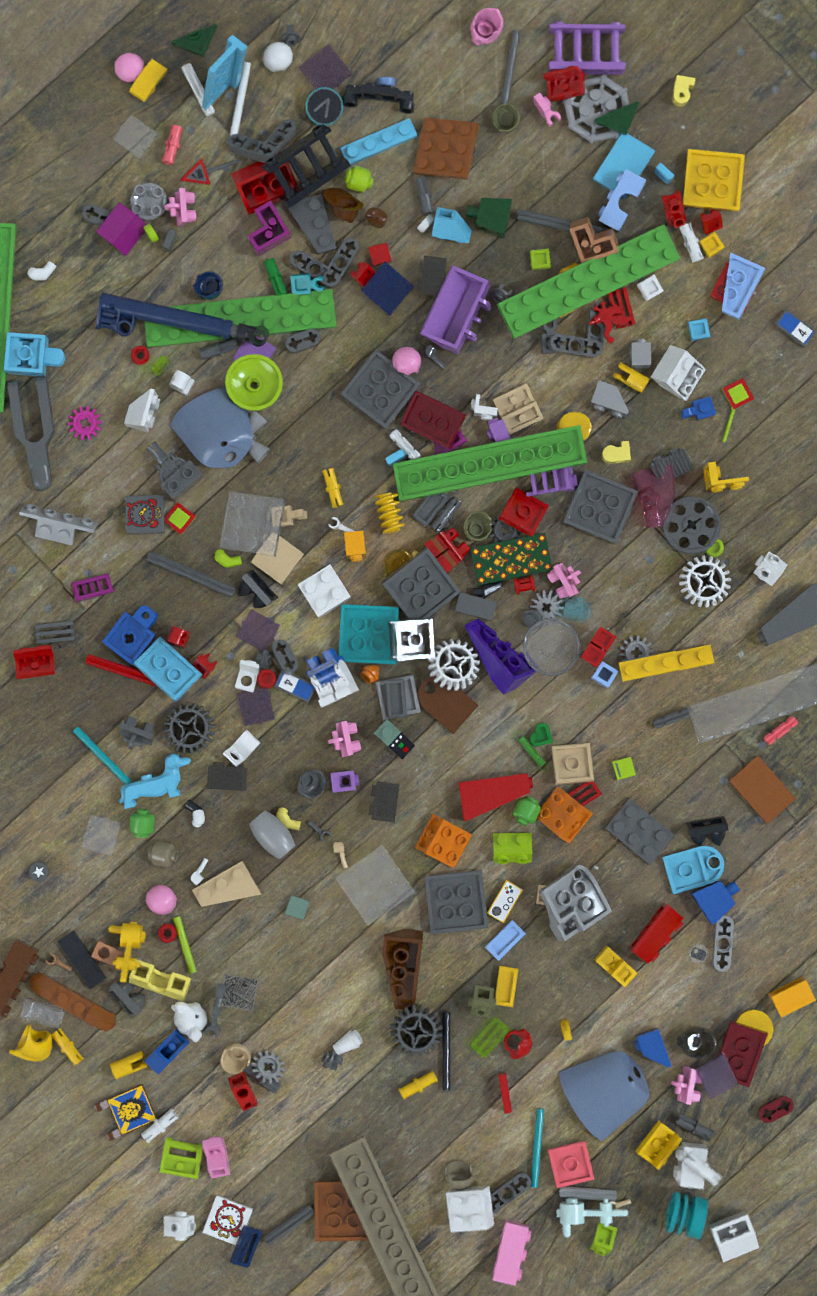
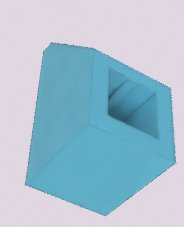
M437 207L432 237L442 240H453L458 243H469L472 230L458 212Z

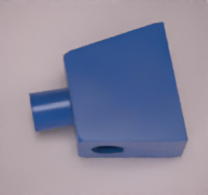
M716 881L690 894L709 923L714 925L736 904L731 896L739 892L740 889L734 881L725 887L721 881Z

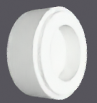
M429 214L417 229L424 233L434 222V218Z

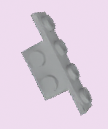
M24 504L19 511L21 516L37 519L35 537L73 545L76 529L94 533L98 526V522L90 518H79L70 513L63 514L53 509L38 508L33 504Z

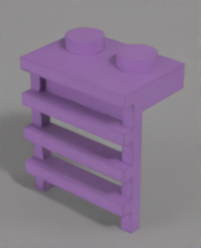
M573 468L554 470L555 488L550 489L547 472L542 473L544 490L539 491L536 474L530 475L533 492H527L526 496L564 490L567 492L576 491L575 486L578 485L576 474L573 475Z

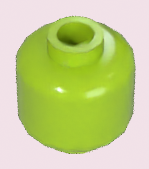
M356 165L348 168L344 178L347 188L359 193H364L367 188L370 189L374 178H371V171L369 169Z

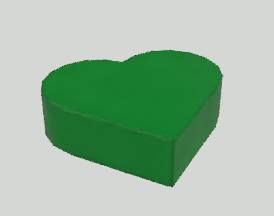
M546 723L537 724L535 732L530 735L529 741L533 746L553 743L550 728Z

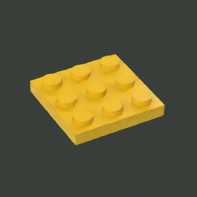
M688 149L683 206L739 212L745 154Z

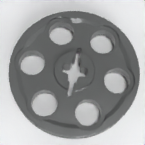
M685 497L677 500L668 508L663 520V532L667 542L675 550L684 554H699L711 548L718 539L721 529L720 517L715 507L707 500L699 497ZM697 503H701L704 505L705 510L702 513H697L694 510V506ZM681 505L685 507L686 512L684 515L679 516L675 513V508ZM713 518L716 521V526L708 528L705 524L707 519ZM689 521L691 523L697 522L695 530L692 528L687 529ZM668 524H677L678 530L675 533L669 532L667 529ZM706 536L709 539V543L702 546L698 543V538ZM681 538H687L690 541V545L687 548L680 547L679 540Z

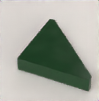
M213 24L202 30L199 29L191 32L184 37L176 40L173 39L171 44L204 58L218 26Z
M636 101L595 118L594 123L626 136L640 102Z

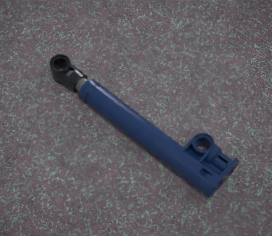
M108 293L101 294L96 320L97 330H100V328L110 329L122 337L129 336L135 330L137 320L230 339L232 336L236 337V340L251 343L256 347L263 346L269 337V331L264 326L255 327L241 323L235 325L232 320H224L223 318ZM122 323H128L130 330L124 329ZM255 333H261L264 339H257Z

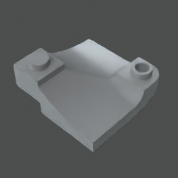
M583 865L569 867L564 871L563 875L539 890L549 915V926L557 941L568 940L579 931H585L612 912L594 876Z

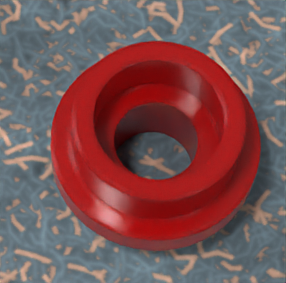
M137 346L133 348L131 359L135 364L144 365L149 361L150 353L146 347ZM138 353H143L144 357L138 359L137 355Z
M163 924L158 929V938L164 943H170L175 940L177 930L172 924ZM166 929L171 931V935L169 937H166L164 935V931Z

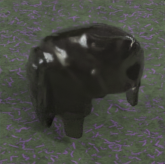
M689 1027L677 1038V1045L682 1049V1052L689 1057L697 1059L710 1057L718 1045L713 1033L705 1027Z

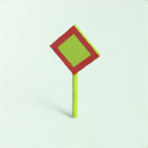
M743 378L722 388L732 407L723 442L727 440L735 409L754 400Z
M177 502L165 516V523L182 535L196 516Z

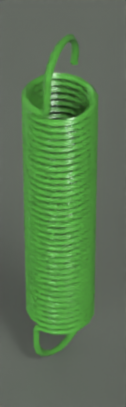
M525 736L517 739L539 768L545 764L543 758Z

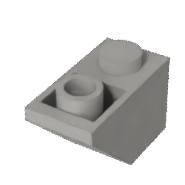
M598 381L590 403L591 406H594L593 409L599 412H604V410L612 412L611 415L617 418L626 417L629 410L618 388L614 385Z

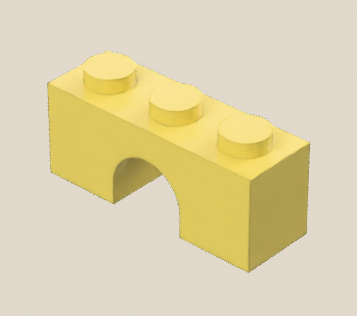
M137 960L140 963V967H136V971H131L129 976L130 984L184 1002L190 987L191 978L174 972L172 974L162 973L156 970L154 965Z

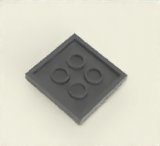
M375 350L343 390L341 396L386 430L421 384L410 375L407 376L404 373L398 372L393 367L392 361Z
M585 469L563 523L616 545L638 491Z
M427 547L381 582L415 627L419 626L461 592Z
M482 870L424 876L431 934L488 928Z

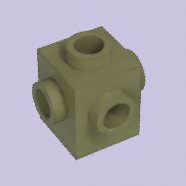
M475 985L474 993L469 995L468 1006L471 1007L470 1015L490 1017L491 1010L494 1011L496 1006V999H493L494 988Z

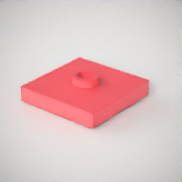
M585 1140L547 1149L556 1188L594 1180Z

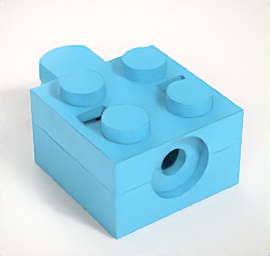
M7 332L4 371L11 375L45 377L46 366H62L65 362V354L60 348L48 347L49 339L46 335Z

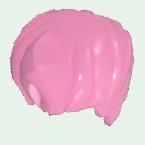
M484 8L474 16L470 30L471 40L475 45L490 44L500 36L504 22L499 9Z

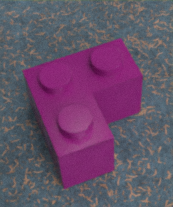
M272 201L255 209L256 217L261 223L262 228L248 235V239L256 254L260 257L291 239V235Z

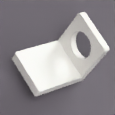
M241 660L235 688L253 693L259 673V664L251 660ZM244 676H249L252 679V684L244 686L241 684V679Z
M246 730L223 754L237 767L249 757L260 742ZM230 753L236 755L238 760L234 759Z

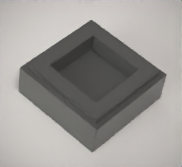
M168 230L162 244L164 251L171 253L178 237L176 231Z

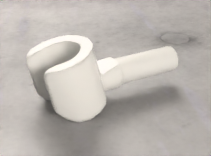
M332 517L333 520L337 521V525H329L331 529H340L345 532L354 531L341 524L336 517Z
M206 858L203 859L199 868L191 876V881L195 885H198L204 879L200 873L208 862Z

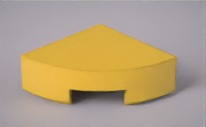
M562 1019L560 1023L563 1039L565 1041L572 1040L568 1019Z

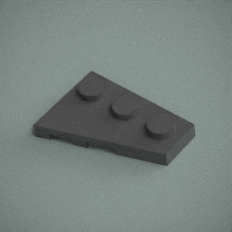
M322 194L302 199L291 208L286 207L318 255L337 250Z

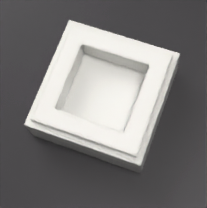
M655 275L637 284L646 301L663 292Z

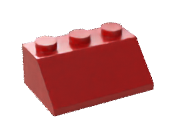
M260 161L231 173V177L248 215L254 213L255 209L269 201H272L273 204L281 201L279 198L284 195V191L274 173L271 172L269 174L264 171L261 166L266 163ZM287 161L279 168L290 188H295L297 182Z
M663 903L628 949L647 964L650 961L653 963L660 955L658 953L659 949L662 946L666 947L671 941L670 935L673 931L677 932L682 927L683 922L681 921L684 918L668 904Z

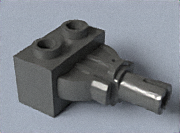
M154 441L151 444L157 451L155 452L150 445L146 450L163 467L161 469L158 464L155 465V468L159 471V477L162 482L161 486L176 502L204 477L190 460L186 461L170 452L169 455L173 458L171 460L157 442Z

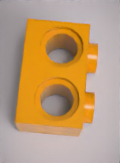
M344 532L347 559H351V562L363 561L362 558L366 557L364 532Z

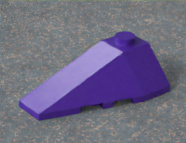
M480 619L465 625L491 681L503 695L518 688L538 671L522 652L518 654L510 647L512 644L508 641L504 643L497 637V633Z

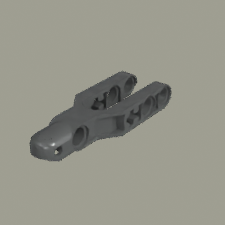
M46 376L36 378L44 436L38 442H29L27 440L25 420L21 412L20 402H22V398L18 391V381L8 382L14 434L26 447L33 486L39 491H45L52 484L48 446L55 434L48 380Z

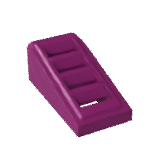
M109 573L72 582L70 585L75 603L114 592ZM100 580H104L106 590L102 589ZM94 582L97 584L98 592H95ZM87 584L90 588V594H88L85 585ZM80 586H81L82 593H83L82 596H80L79 591H78V587H80Z

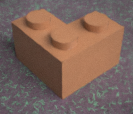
M589 217L570 223V232L581 263L592 258L596 260L618 252L619 244L613 228L595 234Z

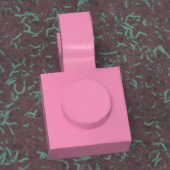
M541 93L534 96L533 103L541 115L545 117L548 126H553L550 120L551 117H556L558 121H561L560 114L550 110L551 103L546 96L543 97Z

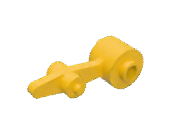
M137 922L123 923L122 926L111 925L108 928L110 933L121 934L120 947L126 948L124 957H117L112 965H116V969H122L120 982L126 983L128 970L136 971V967H140L137 959L131 958L132 949H140L141 943H145L146 931H143V925L137 924Z

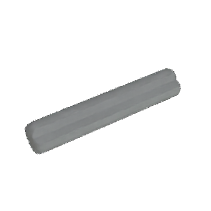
M570 1186L560 1187L559 1189L560 1197L601 1201L608 1199V1201L614 1202L617 1199V1192L615 1190Z

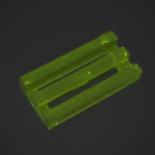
M495 1016L470 1046L485 1059L510 1029ZM497 1022L499 1025L485 1039V1041L479 1047H477L476 1044ZM501 1028H503L504 1030L502 1031V1033L494 1040V1042L486 1049V1051L483 1052L482 1049L496 1035V1033Z

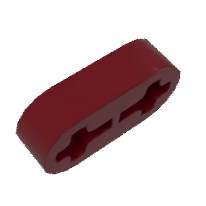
M780 1096L762 1105L758 1110V1116L763 1122L771 1123L792 1112L794 1108L793 1101L787 1096ZM782 1100L789 1102L787 1105L788 1109L780 1108L777 1110V1107L782 1105ZM765 1109H767L768 1111H771L773 1109L775 1110L774 1112L770 1113V1118L762 1116L765 1113Z

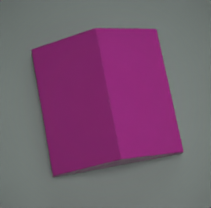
M118 202L96 233L126 256L145 232L144 226L147 224L135 213Z

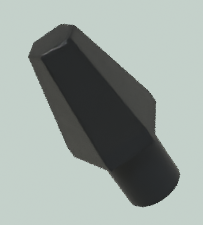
M502 581L483 584V588H474V596L483 595V599L487 598L501 588Z

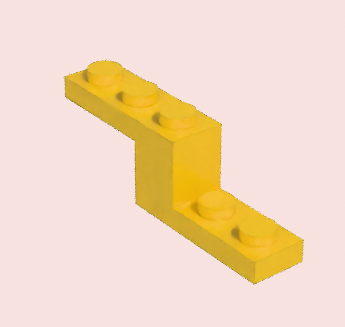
M705 645L620 662L618 665L622 682L714 664L711 645Z

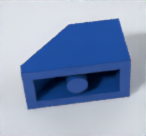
M658 1028L635 1035L634 1045L637 1052L641 1051L643 1056L668 1068L672 1066Z
M175 1029L144 1062L159 1075L190 1042Z

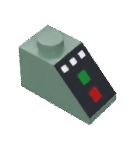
M387 719L374 733L402 760L415 747Z

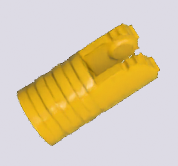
M620 362L618 367L629 373L630 376L627 379L619 373H614L612 377L642 394L650 379Z
M143 1051L110 1063L116 1080L148 1067L144 1060L132 1065L133 1062L143 1058Z

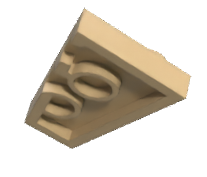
M243 861L192 890L201 907L261 895L259 888Z

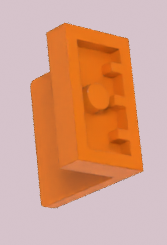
M557 787L542 805L537 819L570 844L593 813L578 803L563 789Z
M432 814L415 848L455 868L472 835Z

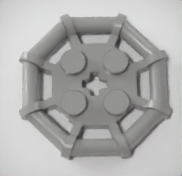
M605 74L585 79V95L579 103L574 102L576 97L563 100L568 129L573 130L591 144L597 141L619 138L620 133L608 129V132L595 134V131L602 128V126L595 124L594 120L617 110L616 100L621 98L622 107L629 105L627 88L618 85L606 77ZM600 84V89L588 91L586 88L587 86ZM604 85L617 92V94L612 96L606 92ZM600 105L603 112L594 113L595 109L593 106ZM573 108H577L580 118L576 121ZM581 123L592 129L591 133L579 125Z

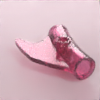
M671 464L666 465L661 479H657L650 474L648 469L641 470L632 476L642 502L646 528L663 526V522L675 498V481Z

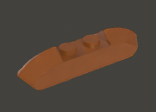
M38 972L29 978L32 991L65 1011L105 1032L115 1027L116 1015L110 1010L44 973Z

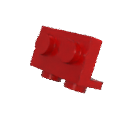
M568 66L565 69L551 70L543 74V78L547 81V98L550 102L585 95V73L578 66Z
M39 645L33 648L23 647L13 650L17 680L56 674L54 652L51 645Z

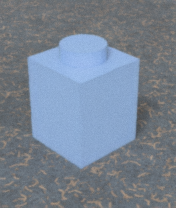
M602 661L590 679L607 689L619 671Z

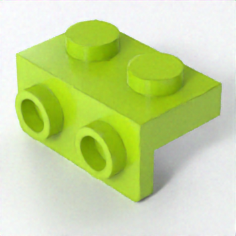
M493 833V863L526 864L532 862V833Z

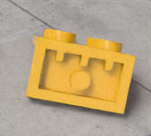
M708 462L703 467L706 490H711L712 493L721 492L728 487L731 490L742 489L749 481V477L718 481V478L721 477L720 467L716 466V462Z

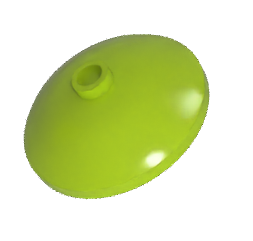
M249 354L238 358L229 367L225 386L228 396L237 406L248 411H260L272 406L277 401L282 391L283 378L280 369L271 359L263 355ZM256 383L258 386L257 388H251L250 385Z

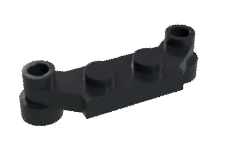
M366 83L356 86L349 84L346 87V95L343 96V105L346 107H357L358 99L361 98L400 103L399 111L401 113L411 114L414 112V93L412 91H401L392 85L377 86L374 83Z

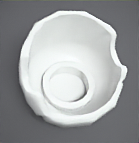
M274 42L267 46L262 60L265 67L270 71H284L292 63L293 54L287 44Z

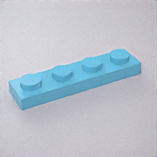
M409 118L340 147L344 158L349 161L350 165H353L417 138V133Z

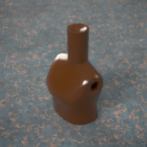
M371 207L367 210L365 218L370 225L383 228L386 224L387 213L379 208Z

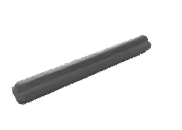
M519 209L517 213V220L569 232L570 223L574 222ZM592 225L595 234L608 230L607 228Z
M150 551L148 553L147 561L227 596L233 597L236 588L155 552Z

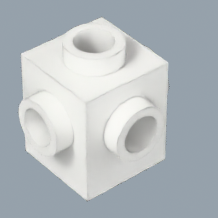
M769 551L765 557L761 555L756 561L755 565L757 567L753 573L761 580L773 586L784 572L787 564Z
M176 1211L174 1214L164 1216V1236L175 1237V1240L182 1241L194 1235L196 1227L194 1215H188L187 1211Z

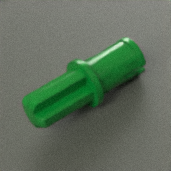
M275 259L265 260L263 264L269 276L268 281H271L276 296L286 294L281 278L282 273H279Z

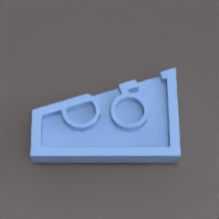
M730 252L722 313L740 320L765 271L764 267Z

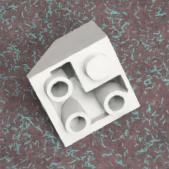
M149 389L129 405L124 422L126 427L148 432L149 428H153L155 422L153 413L154 410H158L160 399H158L154 389Z

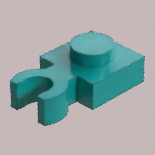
M292 274L290 276L292 293L295 295L311 294L312 289L316 291H323L325 289V286H318L317 281H322L324 276H317L314 279H311V274Z

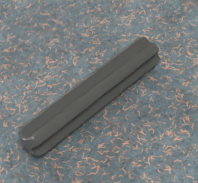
M309 1204L266 1234L264 1236L265 1242L268 1245L273 1244L314 1215V1208Z

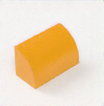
M803 977L768 993L781 1018L816 1001L807 980Z

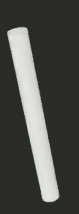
M244 62L230 136L238 134L251 67L249 62Z

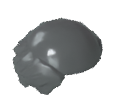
M318 769L306 770L298 778L297 790L305 798L316 799L327 787V779L322 771Z

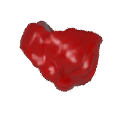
M524 1028L520 1031H510L504 1038V1047L510 1052L511 1059H520L528 1055L533 1046L532 1038ZM514 1034L523 1039L519 1043L518 1050H513L508 1045L509 1037Z

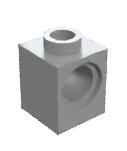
M643 339L635 340V343L630 345V368H650L651 342H646Z

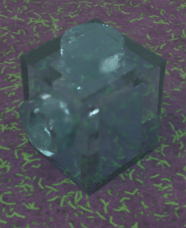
M574 597V600L566 599L562 619L585 623L587 618L590 619L592 607H589V602H585V598Z

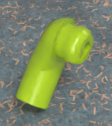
M216 550L214 558L223 567L229 568L242 565L241 556L229 557L224 553V550Z

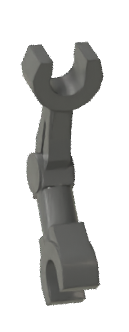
M218 984L211 1013L213 1015L212 1022L206 1025L205 1035H208L209 1030L216 1032L215 1037H218L221 1028L217 1024V1018L220 1015L226 985Z

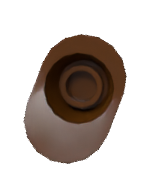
M328 188L323 193L324 198L332 204L334 216L348 223H353L358 211L364 207L360 200L343 189Z

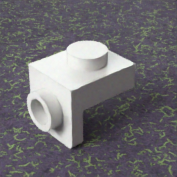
M476 394V399L472 398L470 409L474 410V416H481L482 420L487 421L496 418L498 408L479 406L480 394Z

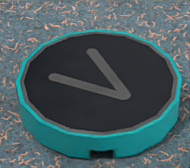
M327 87L312 91L307 97L305 104L309 119L318 125H331L341 117L343 111V101L340 95L335 90Z

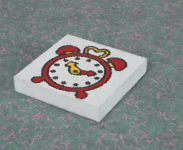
M217 1195L202 1233L236 1245L243 1225L248 1224L253 1208Z

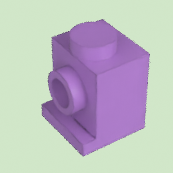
M498 418L487 422L489 430L486 432L490 441L495 443L511 439L503 419L498 420Z
M354 771L331 773L333 793L356 790V786H359L358 774H354ZM343 778L349 779L348 785L342 784Z

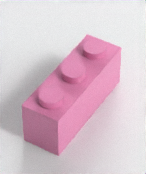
M505 1219L492 1274L493 1281L516 1286V1282L521 1280L522 1269H520L521 1261L525 1262L527 1250H524L526 1242L529 1243L531 1231H529L527 1224Z

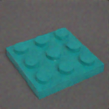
M341 604L339 656H343L344 662L396 665L399 607Z

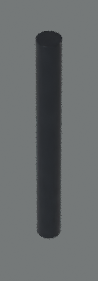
M443 1012L442 1090H450V1012Z

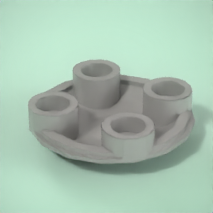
M153 183L136 185L130 198V207L133 213L144 220H154L160 217L165 211L164 205L167 204V196L163 188Z

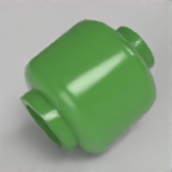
M528 796L518 799L513 810V816L517 818L516 822L527 826L528 823L534 824L541 810V807L538 805L539 802Z
M137 809V812L130 815L129 830L134 834V837L147 838L149 834L154 832L155 816L152 813H148V809Z

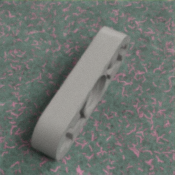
M726 915L715 923L712 963L713 967L720 972H725L730 968L734 922L732 918ZM724 919H726V922L730 923V925L726 926L725 932H729V936L723 934L718 935L719 931L723 933V927L720 926L719 923L723 922ZM721 938L728 940V947L725 949L718 947V941ZM717 951L728 952V955L723 956V960L727 962L726 965H723V968H720V965L717 964V961L721 960V954H717Z

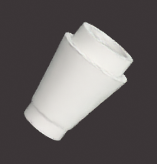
M350 1030L333 1045V1048L340 1055L359 1048L363 1040L357 1030Z

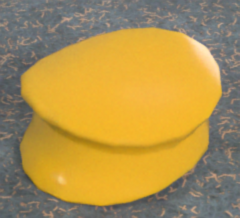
M580 412L565 414L556 426V430L580 425L583 440L590 435L592 429L589 418Z

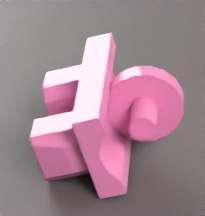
M179 188V191L175 192V197L169 198L170 204L164 205L166 211H170L171 217L177 218V226H184L186 223L196 220L195 210L186 209V204H194L195 195L193 192H185V188Z
M563 563L555 565L554 569L547 576L552 583L559 579L561 580L563 586L556 590L559 598L578 594L579 592L575 585L580 583L577 576L581 574V571L574 572L572 566L565 568Z
M347 721L335 723L337 731H332L333 739L328 740V744L334 743L335 750H341L342 757L350 756L360 751L361 745L359 740L351 741L349 735L357 733L356 723H347Z
M683 1066L682 1074H678L677 1081L671 1080V1085L676 1086L677 1101L691 1105V1102L700 1101V1091L694 1090L695 1083L702 1084L703 1080H701V1073L699 1075L696 1069Z

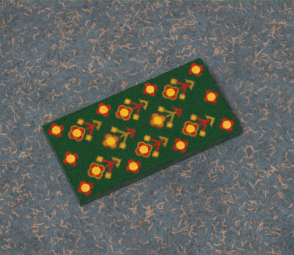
M545 532L534 534L533 537L524 536L470 547L477 585L553 570Z

